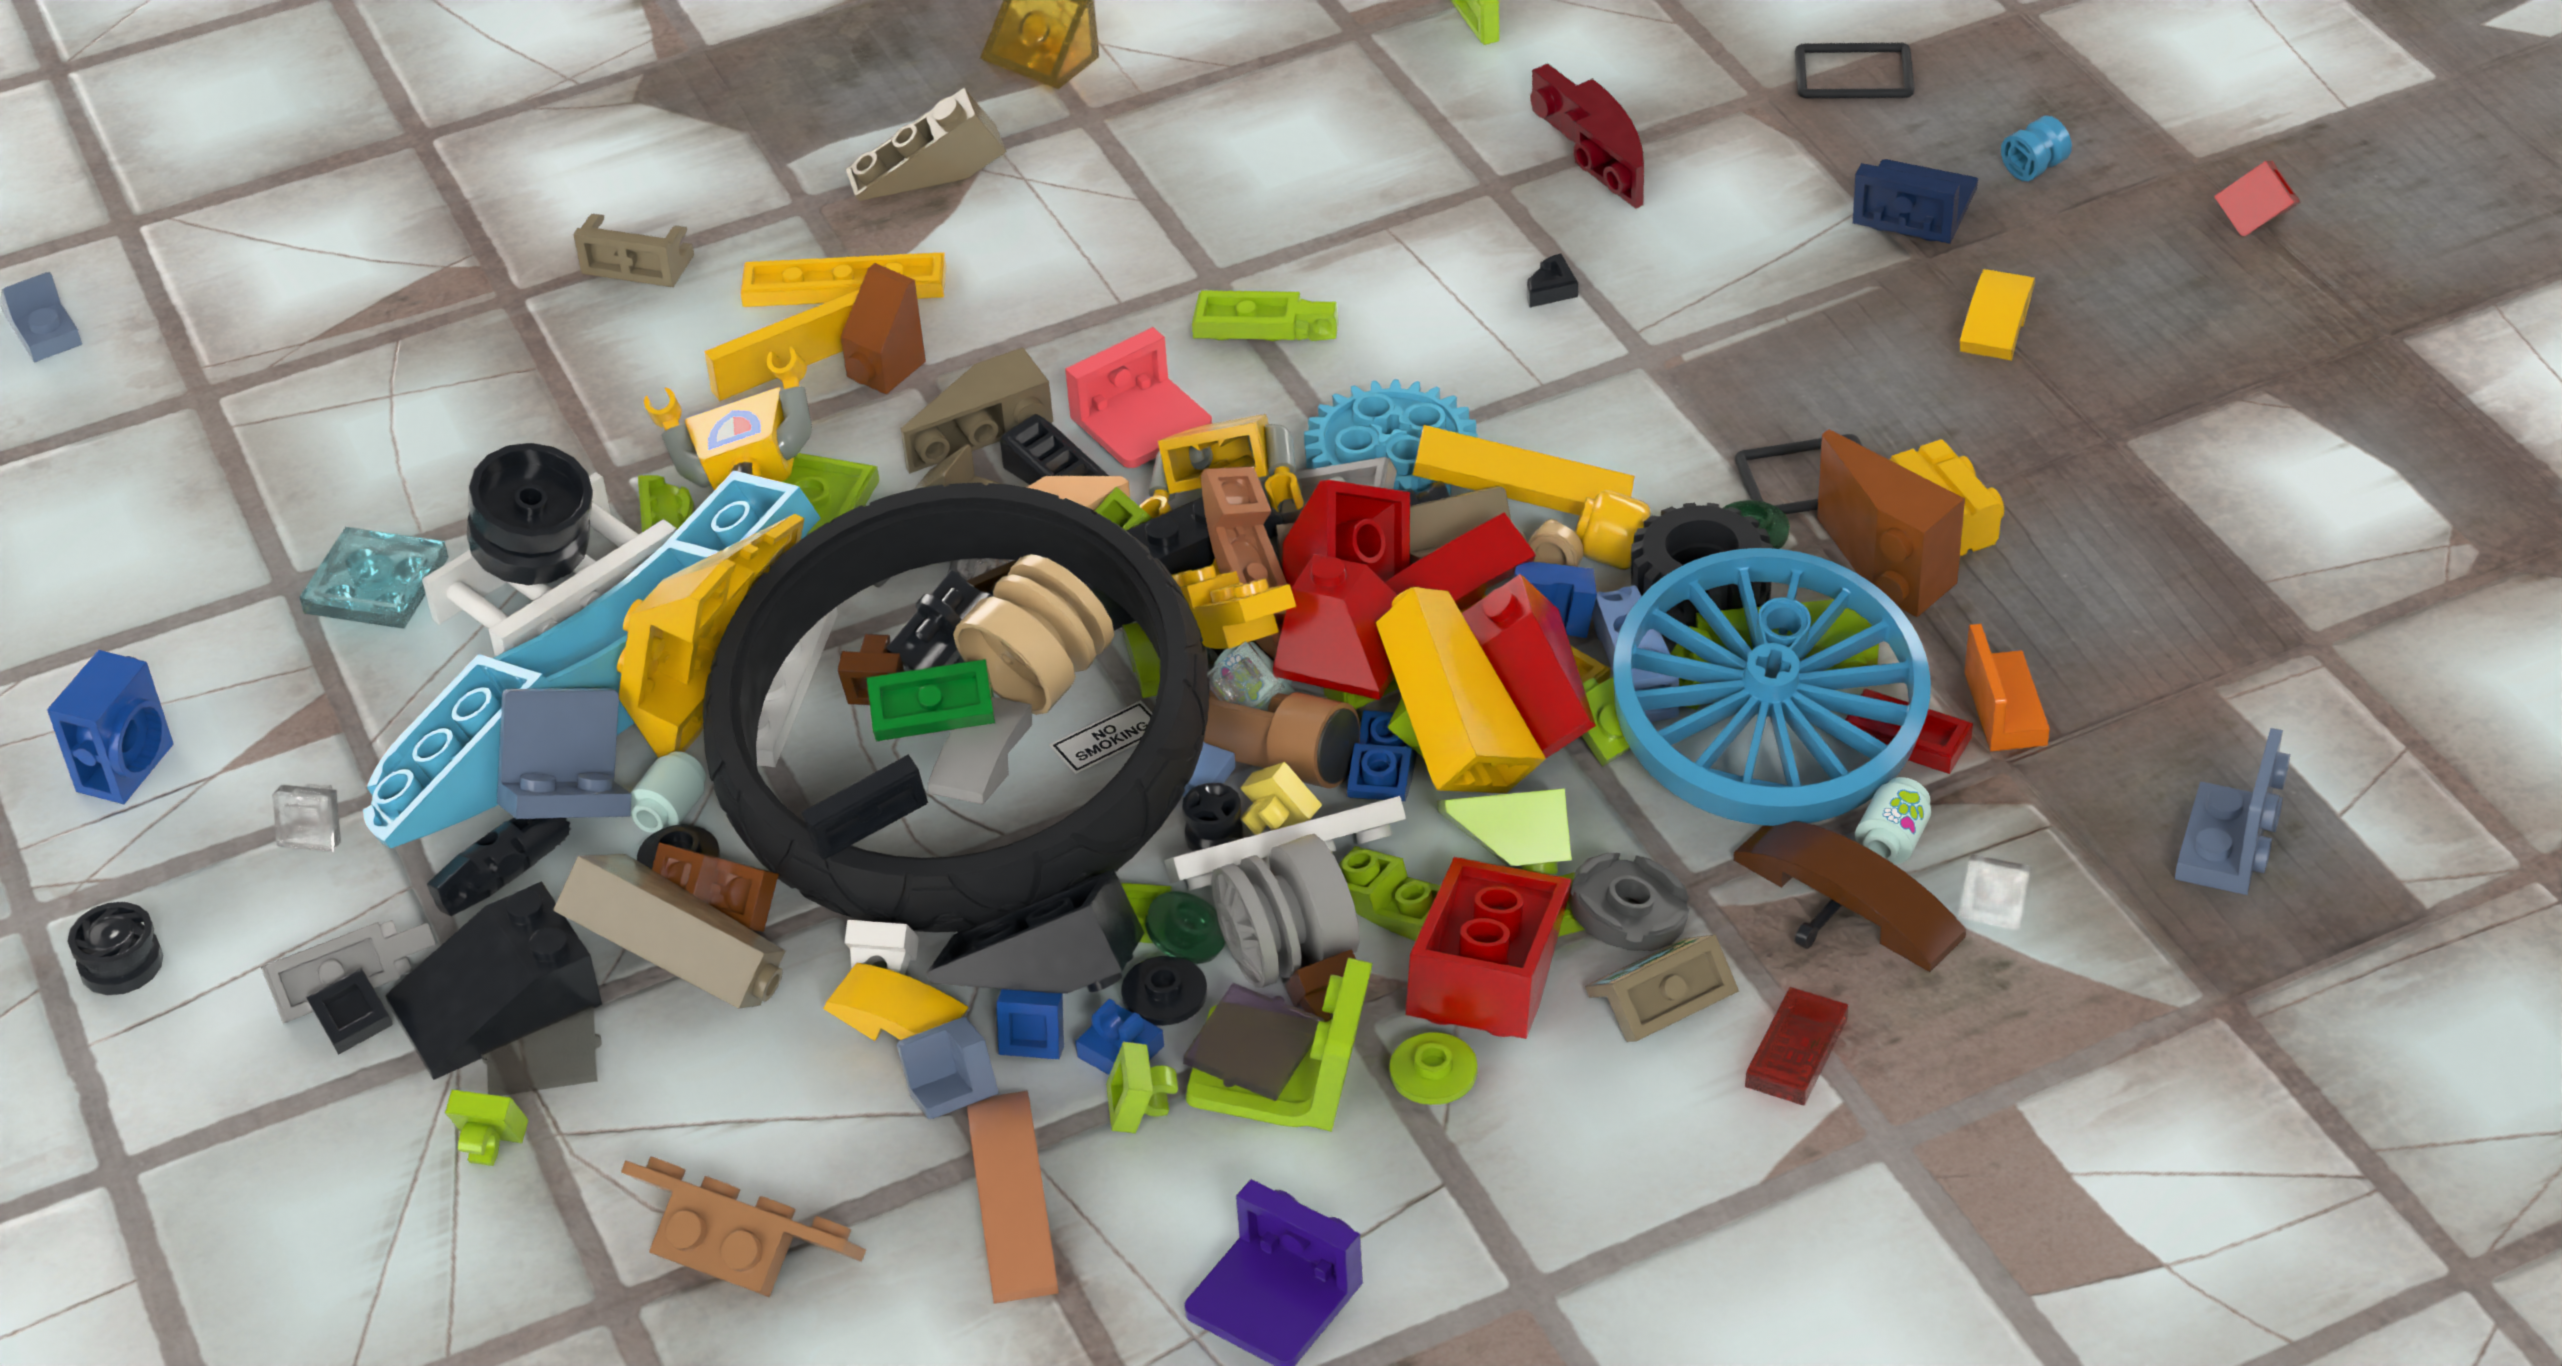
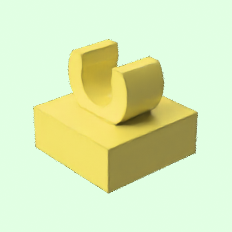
M1285 762L1252 772L1240 787L1253 803L1243 813L1241 820L1255 835L1260 834L1267 825L1273 831L1309 821L1322 806L1321 802Z

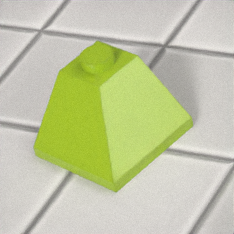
M1565 788L1437 800L1438 813L1507 866L1521 865L1522 870L1542 874H1557V862L1572 860Z

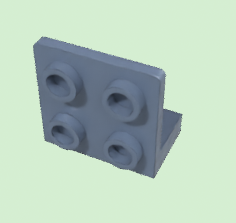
M612 688L505 689L502 693L497 804L516 819L630 817L632 794L614 781L619 705L618 692Z
M2270 728L2253 792L2200 781L2177 861L2175 880L2247 895L2253 872L2265 874L2272 838L2265 837L2263 834L2264 830L2276 832L2283 797L2272 794L2273 788L2283 790L2291 755L2279 752L2283 730Z

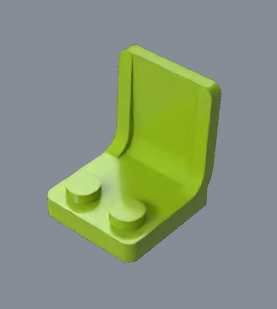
M1348 957L1344 976L1331 974L1322 1009L1324 1012L1333 1014V1018L1328 1022L1319 1021L1318 1024L1225 1005L1213 1006L1207 1016L1185 1096L1186 1102L1194 1108L1289 1127L1310 1126L1332 1132L1373 963Z

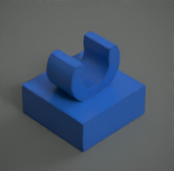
M1001 989L996 1001L999 1055L1060 1059L1064 1048L1062 993Z
M1110 998L1092 1015L1093 1025L1076 1040L1077 1057L1110 1075L1123 1042L1147 1045L1149 1061L1164 1047L1163 1029L1144 1020L1139 1014L1132 1013L1117 1005Z

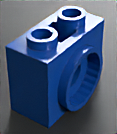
M98 650L47 709L75 791L85 795L124 805L174 745L148 663L131 656H122Z

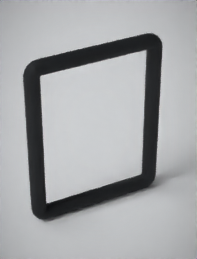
M1906 43L1799 44L1795 49L1797 90L1802 98H1908L1914 94L1911 50ZM1901 52L1905 88L1807 89L1805 53Z
M1842 435L1854 441L1855 443L1863 446L1860 439L1856 435ZM1822 438L1742 450L1736 454V465L1758 515L1761 517H1774L1818 510V499L1766 507L1747 460L1821 449Z

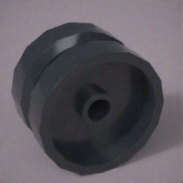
M541 444L507 445L488 454L473 470L469 485L468 507L470 512L467 519V540L471 555L488 573L503 581L517 584L536 585L552 583L572 573L585 558L589 543V517L592 509L593 489L588 472L569 454L556 447Z

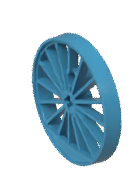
M1749 548L1725 551L1694 560L1670 572L1652 585L1630 610L1619 632L1613 659L1614 701L1618 722L1630 749L1642 766L1661 785L1689 804L1726 819L1756 825L1775 826L1792 821L1803 823L1819 822L1847 813L1871 800L1877 789L1883 784L1888 783L1891 779L1896 778L1907 763L1924 725L1930 702L1931 680L1927 657L1917 632L1902 610L1882 590L1850 569L1814 555L1791 550ZM1751 582L1789 585L1787 597H1778L1767 601L1761 607L1758 614ZM1728 584L1738 585L1753 650H1751L1705 592L1706 590ZM1798 588L1810 589L1834 599L1811 627V616L1808 609L1802 603L1795 600ZM1683 600H1690L1729 651L1669 616L1666 612ZM1846 608L1854 610L1872 625L1803 660ZM1779 628V634L1787 635V632L1789 630L1793 633V635L1781 636L1775 634L1771 630ZM1654 629L1709 663L1641 649L1638 646L1647 631ZM1883 641L1889 644L1899 663L1826 670ZM1632 668L1705 684L1635 691ZM1905 683L1908 690L1909 705L1896 704L1836 690ZM1714 703L1659 731L1654 728L1644 710ZM1831 711L1902 727L1893 740L1886 745ZM1736 714L1695 763L1671 746ZM1758 714L1744 775L1739 776L1711 769L1710 767L1739 733ZM1768 716L1771 719L1787 785L1752 778ZM1786 723L1831 780L1801 786ZM1811 724L1871 760L1854 771L1848 772Z

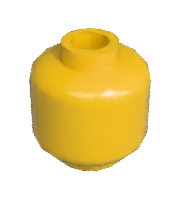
M1611 490L1601 491L1595 500L1587 497L1575 528V533L1580 537L1583 545V556L1621 570L1629 569L1631 567V544L1634 543V534L1638 528H1644V521L1651 516L1648 504Z

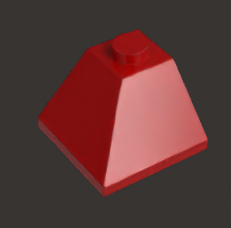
M1329 479L1321 480L1283 541V574L1287 584H1290L1292 588L1314 554L1367 565L1383 582L1410 566V492Z
M1314 554L1291 588L1296 607L1286 610L1273 665V674L1278 678L1380 700L1393 680L1394 673L1376 622L1392 608L1391 603L1398 595L1367 565Z

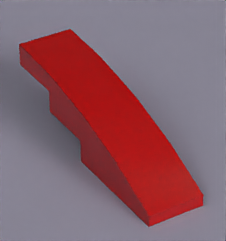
M1503 512L1433 551L1384 583L1397 595L1413 587L1449 591L1458 609L1461 611L1482 600L1487 588L1514 575L1516 566L1526 562H1533L1536 554L1506 513Z

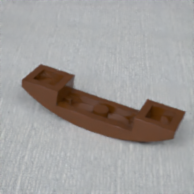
M1799 821L1775 826L1763 825L1734 852L1733 861L1782 888L1791 878H1795L1880 926L1881 945L1928 972H1931L1966 937V928L1922 884L1871 849L1833 831Z

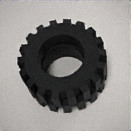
M1695 502L1685 503L1682 508L1678 509L1671 506L1661 510V516L1652 515L1644 521V528H1638L1634 534V543L1631 544V586L1635 585L1642 596L1661 578L1694 560L1738 549H1773V545L1770 544V536L1766 529H1760L1759 522L1752 516H1741L1742 511L1736 508L1729 507L1724 509L1720 508L1719 504L1707 503V506L1696 505ZM1751 582L1756 606L1761 607L1771 600V582ZM1736 584L1723 585L1705 591L1720 611L1743 608L1738 585ZM1683 600L1666 612V614L1684 625L1696 628V613H1699V611L1690 600Z

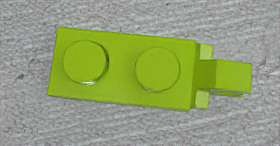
M1201 290L1198 294L1192 320L1193 338L1215 340L1264 339L1267 341L1303 340L1307 338L1311 341L1336 339L1339 325L1337 303L1301 299L1300 292Z

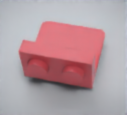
M1154 327L1065 368L1070 418L1126 468H1136L1155 459L1159 452V440L1195 427L1212 424L1211 415L1168 378L1165 337Z

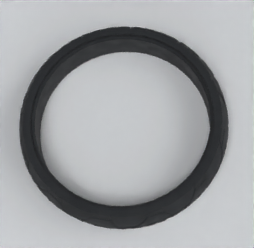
M978 482L948 484L945 487L943 485H936L889 495L870 502L868 506L864 507L861 505L834 518L830 523L827 522L806 535L783 553L770 566L768 573L764 572L742 600L715 652L710 667L712 671L708 675L705 687L703 728L705 756L710 779L714 782L713 788L721 808L727 813L728 820L742 841L763 866L770 872L779 874L778 879L792 889L797 888L805 898L829 910L861 921L907 924L913 931L960 932L1013 913L1022 907L1036 903L1065 888L1114 869L1115 872L1118 871L1161 828L1180 801L1185 791L1184 787L1189 784L1203 748L1208 722L1210 679L1207 677L1209 667L1206 648L1202 643L1203 638L1200 628H1198L1197 621L1181 588L1158 558L1154 559L1150 555L1149 549L1125 529L1088 507L1067 498L1059 499L1058 495L1041 490L988 483V485ZM1033 554L1052 560L1069 570L1077 578L1104 592L1122 606L1140 625L1151 641L1160 660V682L1156 702L1144 734L1121 770L1100 792L1058 823L1027 838L978 853L928 858L894 856L868 851L851 845L822 860L812 845V837L806 828L807 823L798 818L780 802L758 772L756 742L759 719L772 681L786 657L800 639L839 604L858 592L889 577L935 563L985 558L1018 561L1020 557Z

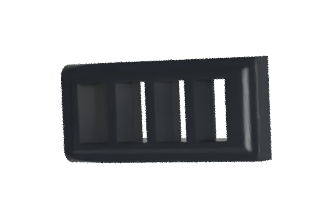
M1034 414L1006 432L1000 439L1003 468L1029 485L1044 476H1109L1052 423L1038 414Z

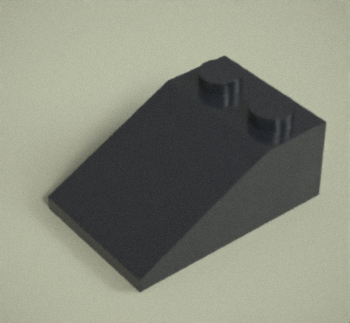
M1112 869L1065 888L985 924H978L976 927L955 933L926 974L931 984L1068 994L1086 986L1088 991L1093 993L1113 985L1122 978L1121 972L1126 964L1133 959V952L1143 937L1144 930L1115 870Z
M542 881L486 905L385 995L387 1004L433 1080L602 1005L591 955L566 917L553 911L556 902Z

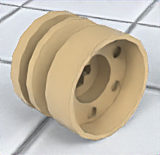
M1030 554L1018 559L1011 567L1008 576L1002 577L996 583L993 590L994 597L981 599L956 626L953 636L956 647L965 662L986 659L993 692L1001 699L1031 704L1032 714L1039 715L1048 713L1071 688L1076 678L1075 672L1087 670L1093 663L1096 655L1101 654L1110 645L1115 634L1112 620L1103 604L1081 580L1052 560Z

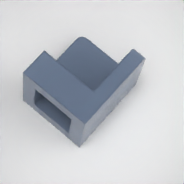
M965 1016L902 1039L897 1043L910 1096L928 1119L942 1116L999 1094L985 1039Z

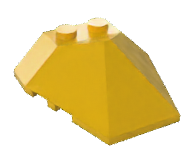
M793 514L663 579L644 600L637 599L629 608L623 622V630L628 632L626 647L623 649L617 663V672L621 673L619 700L658 758L667 756L675 751L685 752L703 731L705 687L708 675L712 671L710 669L712 660L721 638L742 600L764 572L768 573L770 566L783 553L801 540L805 518Z

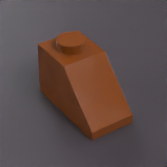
M877 263L868 268L841 334L848 378L887 395L926 362L914 279Z

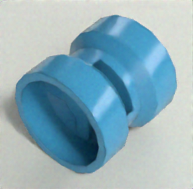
M2044 115L2028 124L2025 130H2019L2006 137L2001 144V156L2007 170L2015 178L2021 181H2030L2043 174L2047 167H2053L2066 160L2071 154L2072 142L2066 127L2059 120L2052 116Z

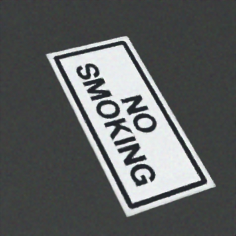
M1140 700L1049 744V746L1077 774L1137 745L1148 726L1152 712Z

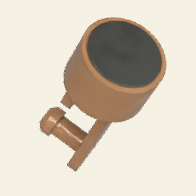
M1219 688L1210 690L1208 722L1204 743L1235 753V761L1267 768L1285 762L1303 783L1327 789L1337 787L1348 776L1354 743L1359 744L1360 741L1359 718L1352 705L1301 692H1294L1290 695L1277 693L1272 697L1268 705V711L1232 703V700Z

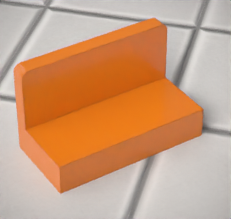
M1982 624L1969 625L1964 673L1990 752L2048 746L2050 728L2023 651L1991 654Z

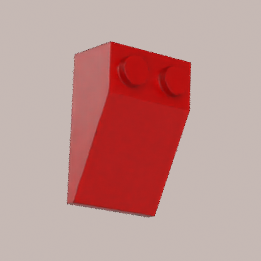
M1517 575L1461 613L1545 758L1553 755L1596 726L1560 611L1523 575Z
M1454 857L1410 952L1405 1015L1427 1019L1438 1025L1453 1024L1487 1031L1499 1037L1513 1036L1527 1039L1541 1003L1568 902L1572 879Z

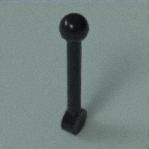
M1831 899L1810 923L1804 922L1799 927L1795 935V943L1805 949L1810 948L1817 937L1818 931L1842 905Z

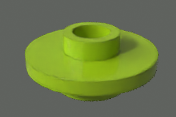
M1430 1032L1415 1035L1402 1042L1395 1049L1390 1059V1078L1396 1090L1407 1099L1421 1104L1440 1105L1453 1102L1468 1093L1477 1079V1058L1472 1048L1458 1037L1446 1033Z

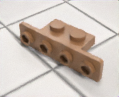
M650 1156L646 1167L625 1160L621 1173L672 1193L649 1250V1253L770 1297L793 1237L860 1262L864 1258L866 1249L847 1241L852 1229L815 1216L811 1227L792 1221L796 1209L763 1196H759L755 1207L737 1201L741 1189L704 1176L701 1186L698 1187L682 1181L686 1169Z

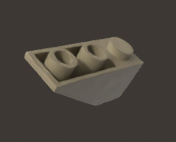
M963 88L953 96L939 101L934 109L912 124L901 127L893 137L871 152L862 154L854 164L846 168V172L855 197L862 201L967 179L1007 151L996 124L968 91Z
M1023 347L974 364L900 428L906 469L909 474L941 463L967 444L974 451L1000 442L1001 437L1006 432L1034 414L1040 415L1050 423L1054 422L1049 381Z

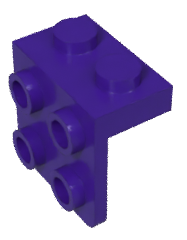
M1250 1179L1236 1195L1239 1239L1186 1299L1184 1303L1185 1316L1187 1320L1274 1366H1295L1363 1284L1360 1233L1354 1231L1346 1222L1339 1218L1326 1217L1299 1203L1292 1195L1283 1190H1273Z

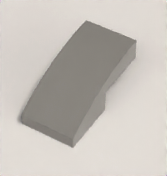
M992 697L996 723L951 730L929 778L928 794L984 805L1009 775L1008 753L1032 726L1031 704Z

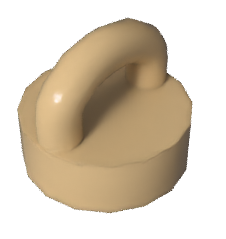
M1548 519L1541 527L1535 530L1528 542L1536 554L1533 562L1578 567L1583 558V545L1580 537L1572 529L1554 519Z

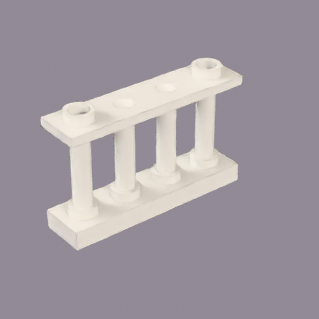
M595 472L589 476L593 489L592 509L589 517L590 530L594 529L617 545V549L598 561L593 560L586 554L582 562L573 571L575 575L553 589L546 583L523 585L503 581L485 571L471 555L470 550L422 579L432 620L437 624H441L464 610L489 629L496 657L539 636L584 609L631 574L677 531V528L663 519L641 534L630 529L611 515L603 476ZM505 583L510 584L532 601L510 616L483 598Z

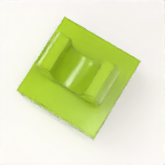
M1123 1042L1106 1082L1111 1131L1136 1133L1144 1114L1154 1117L1167 1115L1169 1112L1167 1093L1176 1094L1178 1091L1176 1070L1168 1066L1150 1067L1148 1048L1145 1044Z
M451 1089L445 1114L461 1132L458 1150L469 1153L467 1159L469 1163L493 1166L497 1159L500 1140L517 1143L523 1142L529 1121L511 1097Z

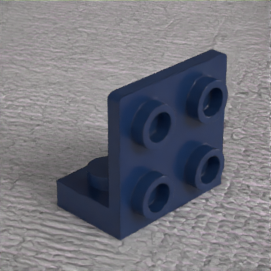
M1888 159L1881 160L1879 166L1861 163L1855 174L1852 224L1872 227L1879 231H1891L1920 237L1928 241H1940L1951 244L1977 190L1978 179L1973 176Z

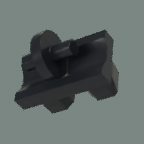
M950 570L931 595L923 594L916 603V613L887 646V653L900 654L903 666L911 671L954 664L960 656L953 636L956 626L981 599L994 596L978 590L958 573Z

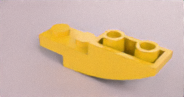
M1214 565L1172 575L1181 588L1197 621L1203 638L1202 643L1205 647L1230 649L1279 633L1274 613L1296 607L1290 584L1269 588L1266 578L1243 584L1239 581L1237 571L1216 575Z

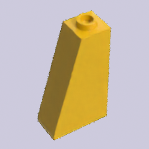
M1413 587L1403 591L1394 598L1391 603L1392 608L1376 622L1434 786L1437 791L1508 793L1546 760L1544 754L1449 591Z

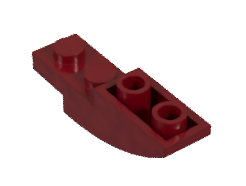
M1548 63L1533 69L1530 102L1532 110L1536 115L1546 120L1563 133L1568 140L1575 143L1573 149L1575 163L1582 170L1590 173L1608 187L1612 193L1621 197L1635 209L1643 206V148L1631 118L1620 103L1593 78L1576 85Z

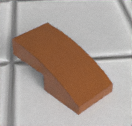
M664 843L658 844L652 867L653 871L750 930L764 932L779 874Z

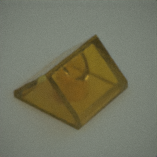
M1003 0L980 59L1055 89H1060L1099 58L1094 0Z

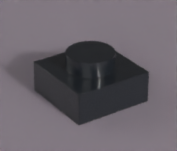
M362 968L306 997L338 1055L393 1025L388 1012Z

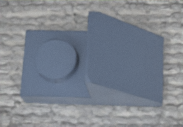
M45 272L12 284L1 290L0 306L2 312L34 363L83 345L77 327L61 304L53 276L50 272Z

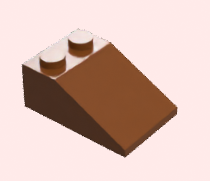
M1828 429L1822 434L1817 519L1857 574L1882 590L1900 609L1915 617L1920 616L1958 582L1965 498Z

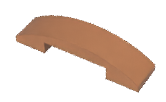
M1254 467L1205 469L1201 475L1204 511L1213 553L1220 574L1237 571L1239 581L1243 584L1266 578L1269 588L1287 585L1263 525L1270 515L1271 509ZM1286 610L1274 613L1279 633L1255 640L1273 659L1276 656Z
M1028 1091L995 1095L967 1105L994 1304L1059 1294Z

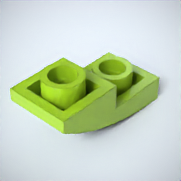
M1354 846L1338 865L1346 879L1356 914L1393 933L1416 941L1441 885L1408 877L1403 858Z

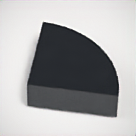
M1562 254L1544 259L1540 263V269L1527 280V301L1530 308L1578 297V281Z

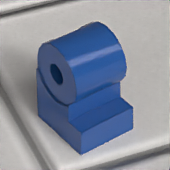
M1526 562L1516 566L1513 578L1519 574L1523 575L1559 609L1567 635L1587 638L1597 596L1594 569L1541 562Z

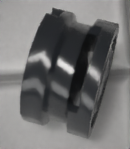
M112 902L90 909L80 916L70 928L67 940L73 958L76 959V966L83 985L95 993L119 995L137 990L151 981L162 966L164 955L157 936L154 934V927L149 913L136 904Z

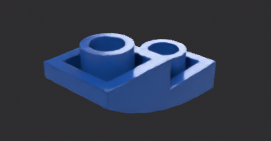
M1363 710L1359 744L1354 743L1347 797L1387 800L1400 796L1401 801L1406 802L1414 773L1417 752L1389 730L1388 725L1394 712Z

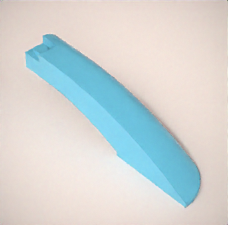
M733 471L656 552L624 580L598 599L539 636L494 658L478 654L399 736L375 768L367 785V789L373 796L371 806L363 809L366 825L372 834L383 845L393 848L433 834L497 806L503 691L505 689L612 688L619 694L621 673L617 672V663L623 649L626 647L628 632L623 630V622L634 601L637 599L644 600L663 579L793 514L805 518L801 539H803L821 517L801 488ZM620 700L618 705L617 735L634 724V721Z

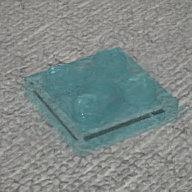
M345 527L299 597L304 614L405 629L426 595L422 579L444 566L449 558L445 541Z

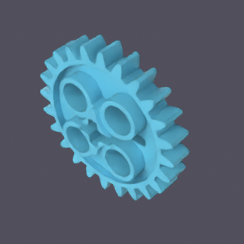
M1394 379L1389 388L1382 389L1375 380L1371 382V391L1367 392L1354 385L1351 386L1350 398L1335 393L1332 395L1333 406L1320 404L1318 406V417H1309V431H1304L1306 467L1315 469L1387 457L1391 459L1397 470L1394 490L1410 488L1415 492L1424 491L1431 483L1438 481L1412 475L1423 426L1427 425L1478 438V434H1476V420L1469 419L1468 407L1457 408L1456 396L1452 395L1440 400V388L1437 386L1424 393L1420 392V382L1415 381L1408 389H1401L1399 380ZM1444 483L1450 495L1451 485Z

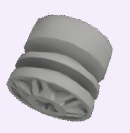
M1316 834L1306 835L1273 847L1269 856L1270 869L1257 855L1241 859L1240 867L1232 863L1213 870L1211 878L1212 895L1223 937L1246 980L1255 988H1263L1276 983L1279 974L1283 978L1292 977L1294 972L1301 968V954L1309 963L1314 964L1352 949L1353 953L1357 952L1360 943L1359 924L1351 893L1334 855L1325 842Z

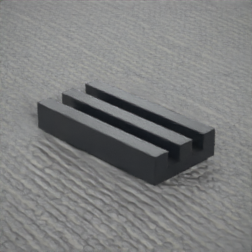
M908 754L801 813L807 823V831L812 837V845L823 860L927 805L928 800L919 769Z

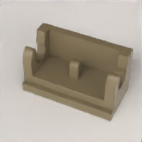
M593 213L587 218L582 227L577 228L573 233L581 274L674 287L694 256L693 244L682 243L680 245L681 239L687 232V227L673 226L666 238L599 229L598 227L604 221V215Z

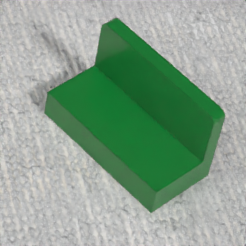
M986 659L867 677L872 727L876 742L996 723L992 700L994 692Z

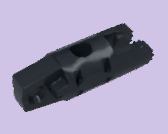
M512 818L509 821H505L459 853L427 883L436 906L441 912L454 916L489 898L533 867L538 860L553 851L557 845H561L566 837L570 835L569 831L572 828L569 825L571 823L566 821L567 818Z

